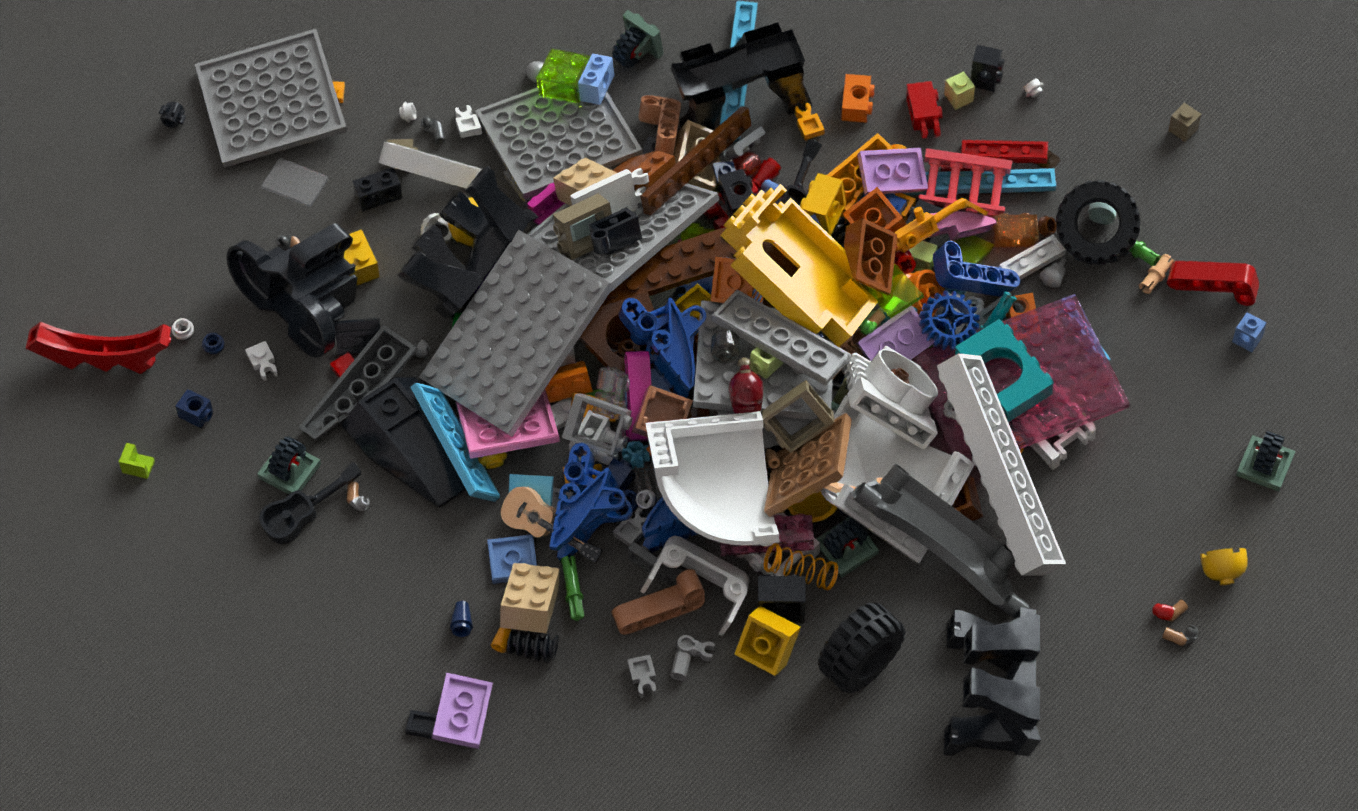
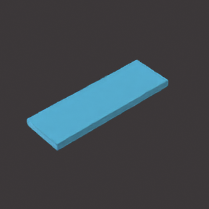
M420 383L413 384L410 388L469 495L493 502L498 500L500 494L484 465L479 463L478 458L470 459L462 426L444 393L438 388Z

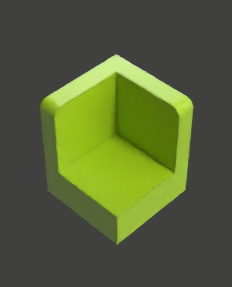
M126 443L119 459L122 473L148 479L155 463L153 457L138 454L136 446L130 443Z

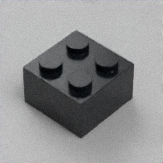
M773 574L758 576V607L762 606L792 623H804L805 576L796 574L788 576H776Z

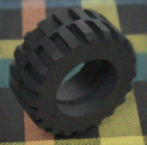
M1090 180L1080 186L1077 185L1070 193L1064 196V200L1058 207L1056 215L1058 237L1068 253L1086 264L1105 265L1116 262L1121 257L1127 255L1129 250L1134 247L1140 232V214L1135 200L1129 195L1128 191L1113 182ZM1091 203H1106L1114 208L1118 214V231L1107 242H1089L1082 237L1078 230V216L1082 209Z
M872 602L859 607L856 612H852L834 630L829 640L825 642L818 658L819 670L843 692L854 693L861 690L886 669L890 661L896 656L897 651L900 650L906 635L904 625L880 603Z

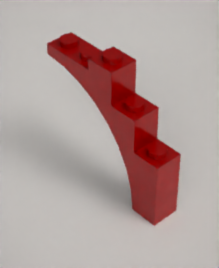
M39 322L29 330L25 349L70 369L85 362L107 372L119 364L142 374L147 369L152 368L157 353L169 346L171 342V327L162 324L153 330L141 334L103 337L73 333Z

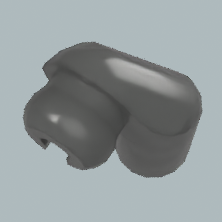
M423 117L420 121L421 127L434 135L436 144L444 143L445 136L442 124L435 119Z

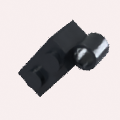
M627 207L589 224L593 250L597 254L609 255L642 239L638 216Z

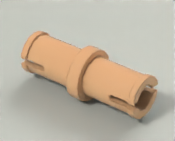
M1163 254L1156 265L1150 267L1148 275L1139 284L1140 289L1145 286L1142 290L1144 293L1150 294L1158 282L1163 281L1165 273L1174 262L1173 259L1168 262L1171 256Z

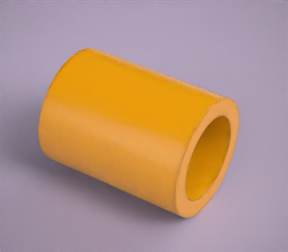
M499 627L491 643V647L500 653L506 652L511 629Z

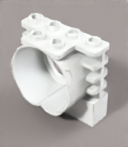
M888 346L879 351L872 361L858 353L851 355L850 360L843 367L849 390L847 395L850 407L925 450L938 434L935 422L931 419L928 408L938 396L936 385L921 369V366ZM898 368L905 370L909 374V384L900 380L891 370Z

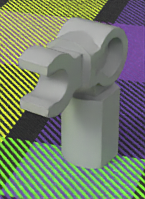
M689 635L681 636L677 642V653L674 657L670 677L684 681L687 676L691 656L695 657L697 655L704 661H711L712 654L706 653L705 650L714 651L715 644L709 641L699 643L698 640H694Z

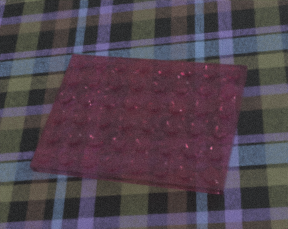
M1075 294L1002 321L1004 325L1008 324L1011 327L1014 337L1025 344L1027 353L1038 360L1040 369L1044 373H1048L1054 382L1053 394L1008 422L1019 449L1130 407V403ZM942 344L922 351L911 361L921 366V369L937 387L938 396L930 406L952 454L954 451L960 452L973 462V455L970 447L964 440L962 427L956 420L948 418L944 414V404L948 401L947 390L939 378L937 365L955 356V350L951 351L949 345H947L945 350H942ZM995 358L984 363L996 394L1014 384L1022 374L1020 367L1009 359Z

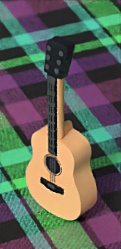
M516 487L506 496L501 507V517L509 527L526 530L534 537H546L550 532H553L556 509L547 505L533 488ZM573 537L568 542V544L578 549L580 554L592 562H598L603 552V549L588 542L584 543L576 537Z

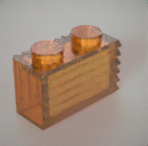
M1002 213L998 216H993L996 220V224L992 227L994 247H1032L1038 243L1039 231L1036 214L1022 213L1020 215H1009Z

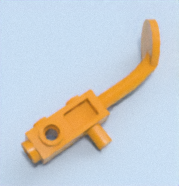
M962 197L935 215H931L928 212L924 213L922 207H917L914 209L916 219L894 232L897 234L896 251L906 252L939 230L937 223L961 209L972 208L985 216L988 212Z

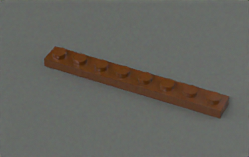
M741 106L642 193L640 197L643 213L651 216L750 128L749 108Z

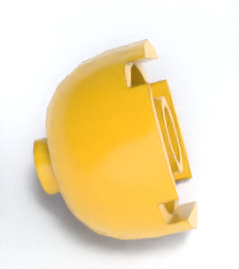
M1233 548L1208 551L1206 552L1207 555L1200 554L1204 573L1211 580L1220 581V585L1234 584V579L1241 577L1246 571L1247 551L1245 548H1239V552L1233 553Z

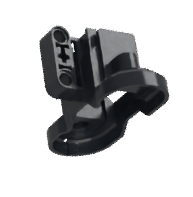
M334 223L285 251L280 247H276L267 252L262 247L247 240H243L228 249L226 255L227 266L238 289L259 310L275 311L289 324L288 337L303 352L311 357L319 358L334 348L336 338L334 323L344 317V308L355 301L357 276L352 274L355 272L356 265L354 263L350 264L344 259V252L351 246L353 238L337 223ZM289 284L292 286V295L285 291Z

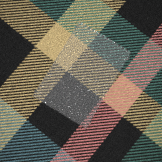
M279 158L261 187L264 190L312 207L329 180V176Z

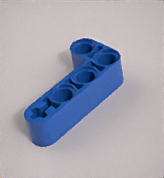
M947 241L933 254L936 280L944 288L1000 297L1005 291L1011 292L1020 284L1019 275L1011 269L963 262L961 249L954 241Z

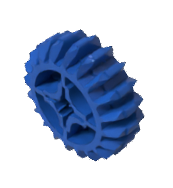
M947 290L943 292L942 296L938 292L935 293L934 298L929 297L927 299V303H924L922 306L923 311L919 313V318L922 319L919 321V326L924 327L921 333L929 334L926 340L931 341L933 339L934 347L942 344V350H945L947 345H949L951 351L955 350L956 345L976 334L975 330L979 328L977 321L980 317L974 314L977 311V307H970L972 301L968 300L965 302L964 294L960 298L956 297V291H953L951 296H949ZM944 307L942 314L932 317L934 310ZM966 324V329L955 335L956 327Z

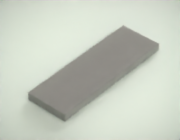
M736 290L715 311L711 318V321L824 386L832 380L851 357V354L739 290Z

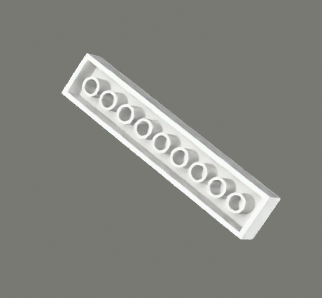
M958 353L937 365L939 378L945 385L948 401L955 410L956 421L962 427L964 440L970 447L973 455V463L980 472L981 483L987 489L990 505L995 509L998 517V525L1006 536V544L1014 556L1016 569L1020 572L1021 576H1044L1065 565V560L982 357Z

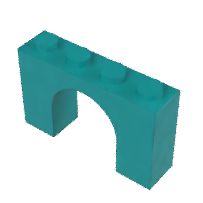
M1000 319L955 346V355L959 353L981 356L984 363L995 358H1005L1015 362L1022 371L1020 378L997 394L1008 422L1053 394L1054 382L1051 376L1040 369L1038 360L1027 353L1025 344L1021 340L1018 341L1014 337L1011 327L1008 324L1004 325Z

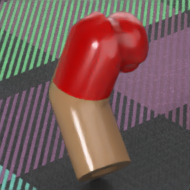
M1183 600L1178 601L1174 606L1158 603L1153 606L1152 612L1159 619L1174 621L1188 609V605Z

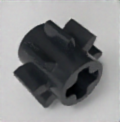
M174 101L167 102L166 106L162 105L158 113L161 115L160 120L162 124L169 128L178 127L179 124L183 125L186 118L183 106Z

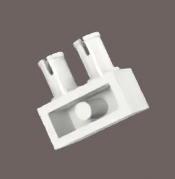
M591 410L587 412L578 432L579 435L612 445L616 433L611 430L608 417ZM628 436L623 437L624 439H626L625 446L628 442ZM572 441L570 442V444H569V455H570V450H571V448H572L575 444H577V443L572 442ZM590 448L595 461L609 465L613 458L618 460V454L610 455Z

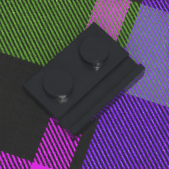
M380 318L336 321L338 355L346 354L347 352L349 354L361 353L380 330Z

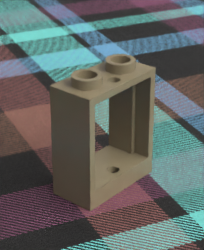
M599 193L553 214V230L558 237L557 248L562 255H566L570 260L593 251L591 235L573 242L569 226L594 214L596 221L612 214L610 202Z
M807 380L762 410L763 427L768 432L772 431L780 447L786 448L790 453L835 423L834 412ZM799 398H802L818 418L791 436L774 416Z

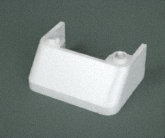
M670 537L665 543L640 592H646L661 564L670 568L683 566L688 570H695L699 576L722 587L725 597L734 602L718 633L723 636L746 596L749 586L747 573L682 537Z

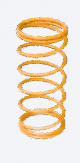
M776 543L768 548L764 558V569L766 572H773V574L778 572L782 560V551L788 549L791 555L785 564L783 576L790 574L793 565V555L800 553L802 559L796 567V575L802 562L799 575L802 576L804 558L810 556L813 559V563L807 571L806 584H810L813 580L815 562L822 560L824 566L818 575L817 587L820 588L822 586L824 590L828 591L834 586L838 577V565L836 562L829 561L826 563L821 557L815 560L813 555L807 554L803 556L799 550L792 553L789 547L781 550L780 545ZM776 546V557L773 565L768 570L769 556ZM791 559L789 571L787 575H785L787 564ZM834 564V575L831 583L826 588V576L830 567ZM813 566V573L810 581L808 582V575ZM822 571H823L822 579H821V584H820V586H819V579H820L821 573H822Z

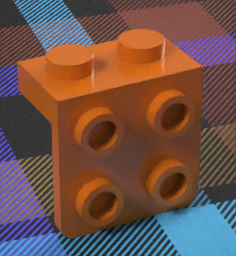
M584 361L559 367L545 388L549 403L570 398L572 393L585 394L593 392Z

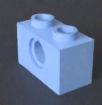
M598 54L591 55L578 82L580 101L601 104L614 77L612 57Z

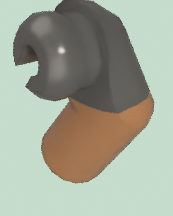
M281 235L276 240L277 246L283 250H287L300 243V240L295 236Z
M765 449L766 465L769 464L774 469L778 468L780 460L776 452L772 449Z
M1188 625L1186 630L1182 632H1177L1167 627L1162 638L1183 646L1194 642L1198 638L1199 630L1194 625Z

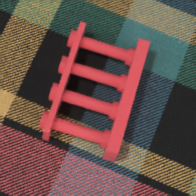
M926 148L924 162L930 165L928 189L926 190V195L919 194L918 200L920 199L937 207L944 208L957 201L956 195L960 170L968 168L973 172L969 201L986 210L988 217L999 218L1004 216L1005 207L999 206L1003 176H1006V174L1010 175L1012 161ZM941 165L950 166L952 169L947 198L934 196L938 169ZM984 171L993 172V175H995L990 204L977 203L981 175ZM972 208L961 209L965 210V212L979 213Z

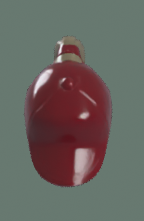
M748 358L738 360L737 367H740V370L735 373L729 382V397L735 414L761 412L763 382L756 373L751 371V361Z

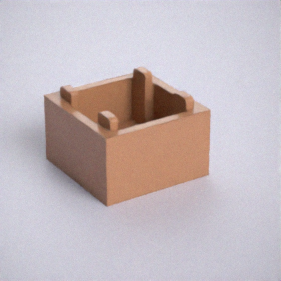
M649 385L645 390L632 432L648 438L646 423L687 419L693 400Z

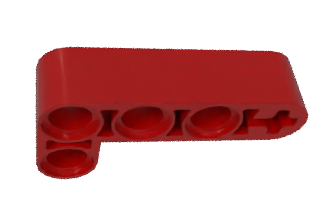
M1174 261L1170 267L1167 285L1174 290L1234 293L1235 299L1239 304L1252 306L1256 301L1259 280L1255 268L1249 264Z

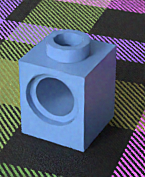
M1247 312L1236 327L1233 343L1253 352L1263 337L1266 322Z

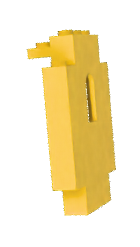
M781 184L775 190L770 188L766 193L761 190L756 196L751 194L743 202L745 206L741 205L733 214L734 216L723 225L726 229L720 235L737 251L733 255L736 259L730 266L783 316L815 334L822 331L836 346L840 347L853 335L878 303V300L859 282L853 280L845 249L795 201L790 198L785 204L780 202L777 205L775 203L787 191ZM763 242L773 244L798 268L792 277L765 253L762 247Z

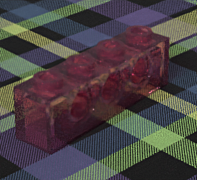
M802 513L784 517L782 515H774L780 542L776 544L780 545L781 550L785 547H789L791 551L814 550L812 515ZM787 530L795 531L792 534L785 533ZM720 542L721 556L766 553L770 547L762 545H731ZM776 546L773 548L771 553H776ZM785 549V550H783L782 552H790V551H789L788 549Z

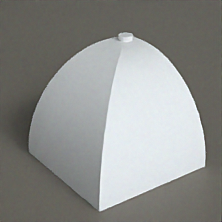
M845 395L834 415V419L847 413L852 419L844 475L837 482L844 484L840 493L824 488L821 490V493L830 503L912 561L920 564L928 548L895 526L877 518L852 499L854 489L851 486L857 487L863 482L868 483L877 480V478H884L893 465L897 464L952 506L975 464L960 452L954 451L952 455H949L929 445L925 450L921 449L850 407L848 395Z
M760 411L646 423L659 490L670 510L681 522L696 533L721 543L743 546H770L774 543H780L774 515L769 517L764 512L769 485L762 432L763 418Z

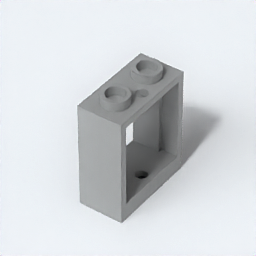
M582 393L575 394L562 438L575 443H584L592 449L616 455L625 446L626 439L623 437L625 431L629 430L632 417L630 415L632 411ZM587 403L621 415L612 446L578 434Z

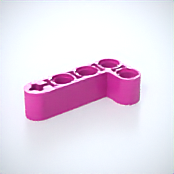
M625 352L627 408L632 411L630 415L632 423L629 430H626V436H628V442H649L647 437L632 432L645 390L649 385L652 386L649 352Z

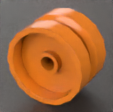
M925 269L915 273L902 274L895 278L892 284L891 297L892 299L896 297L917 308L919 315L923 311L922 306L924 303H927V299L929 297L934 298L937 292L942 296L945 289L938 284L935 272ZM937 309L932 312V317H934Z

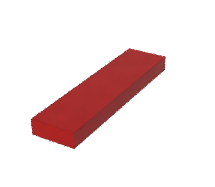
M962 140L961 153L1010 160L1012 163L1047 164L1048 142Z

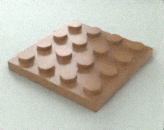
M847 413L834 419L835 423L792 453L786 448L776 452L780 460V466L775 469L771 468L764 512L769 517L784 512L789 506L800 503L809 495L818 493L827 485L841 480L844 475L852 421Z

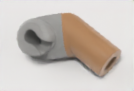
M351 482L347 485V502L357 511H364L369 506L370 501L367 497L364 499V496H359V484Z

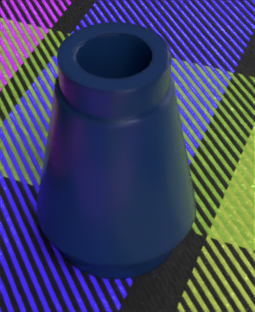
M465 601L456 602L450 623V629L453 635L457 637H466L473 629L469 604Z

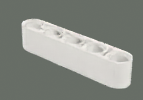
M385 141L379 158V163L463 188H467L481 171L477 167Z

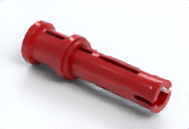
M910 250L906 252L895 251L894 263L897 270L901 274L913 272L916 262Z

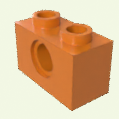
M846 74L841 121L867 123V115H872L873 102H869V97L874 98L875 85H871V76Z

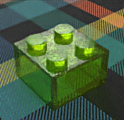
M551 48L536 77L539 96L579 103L578 82L591 56Z

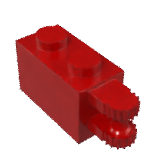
M932 81L907 84L906 101L913 131L920 130L922 139L927 138L928 129L933 128L935 137H940L939 119L943 118L941 106H937L939 101L937 89L933 88Z

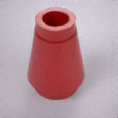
M769 157L767 160H763L751 180L758 189H761L762 183L765 180L776 178L780 175L779 171L782 168L778 162Z

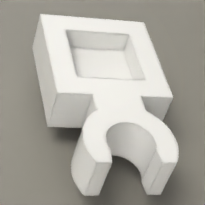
M469 105L466 106V112H460L458 107L455 108L456 126L461 138L482 134L477 115H472Z
M266 341L245 349L254 370L260 369L262 380H267L265 373L268 371L273 372L275 377L278 376L277 368L272 364L275 363L274 356Z

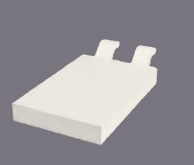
M641 168L634 170L632 173L625 169L570 195L571 203L574 205L599 193L610 202L612 214L626 207L633 212L638 209L637 203H642L640 195L646 191V187H640L635 191L634 185L648 183V173L643 174Z

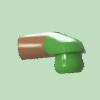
M878 309L868 320L864 319L860 324L861 332L865 335L871 334L886 316Z

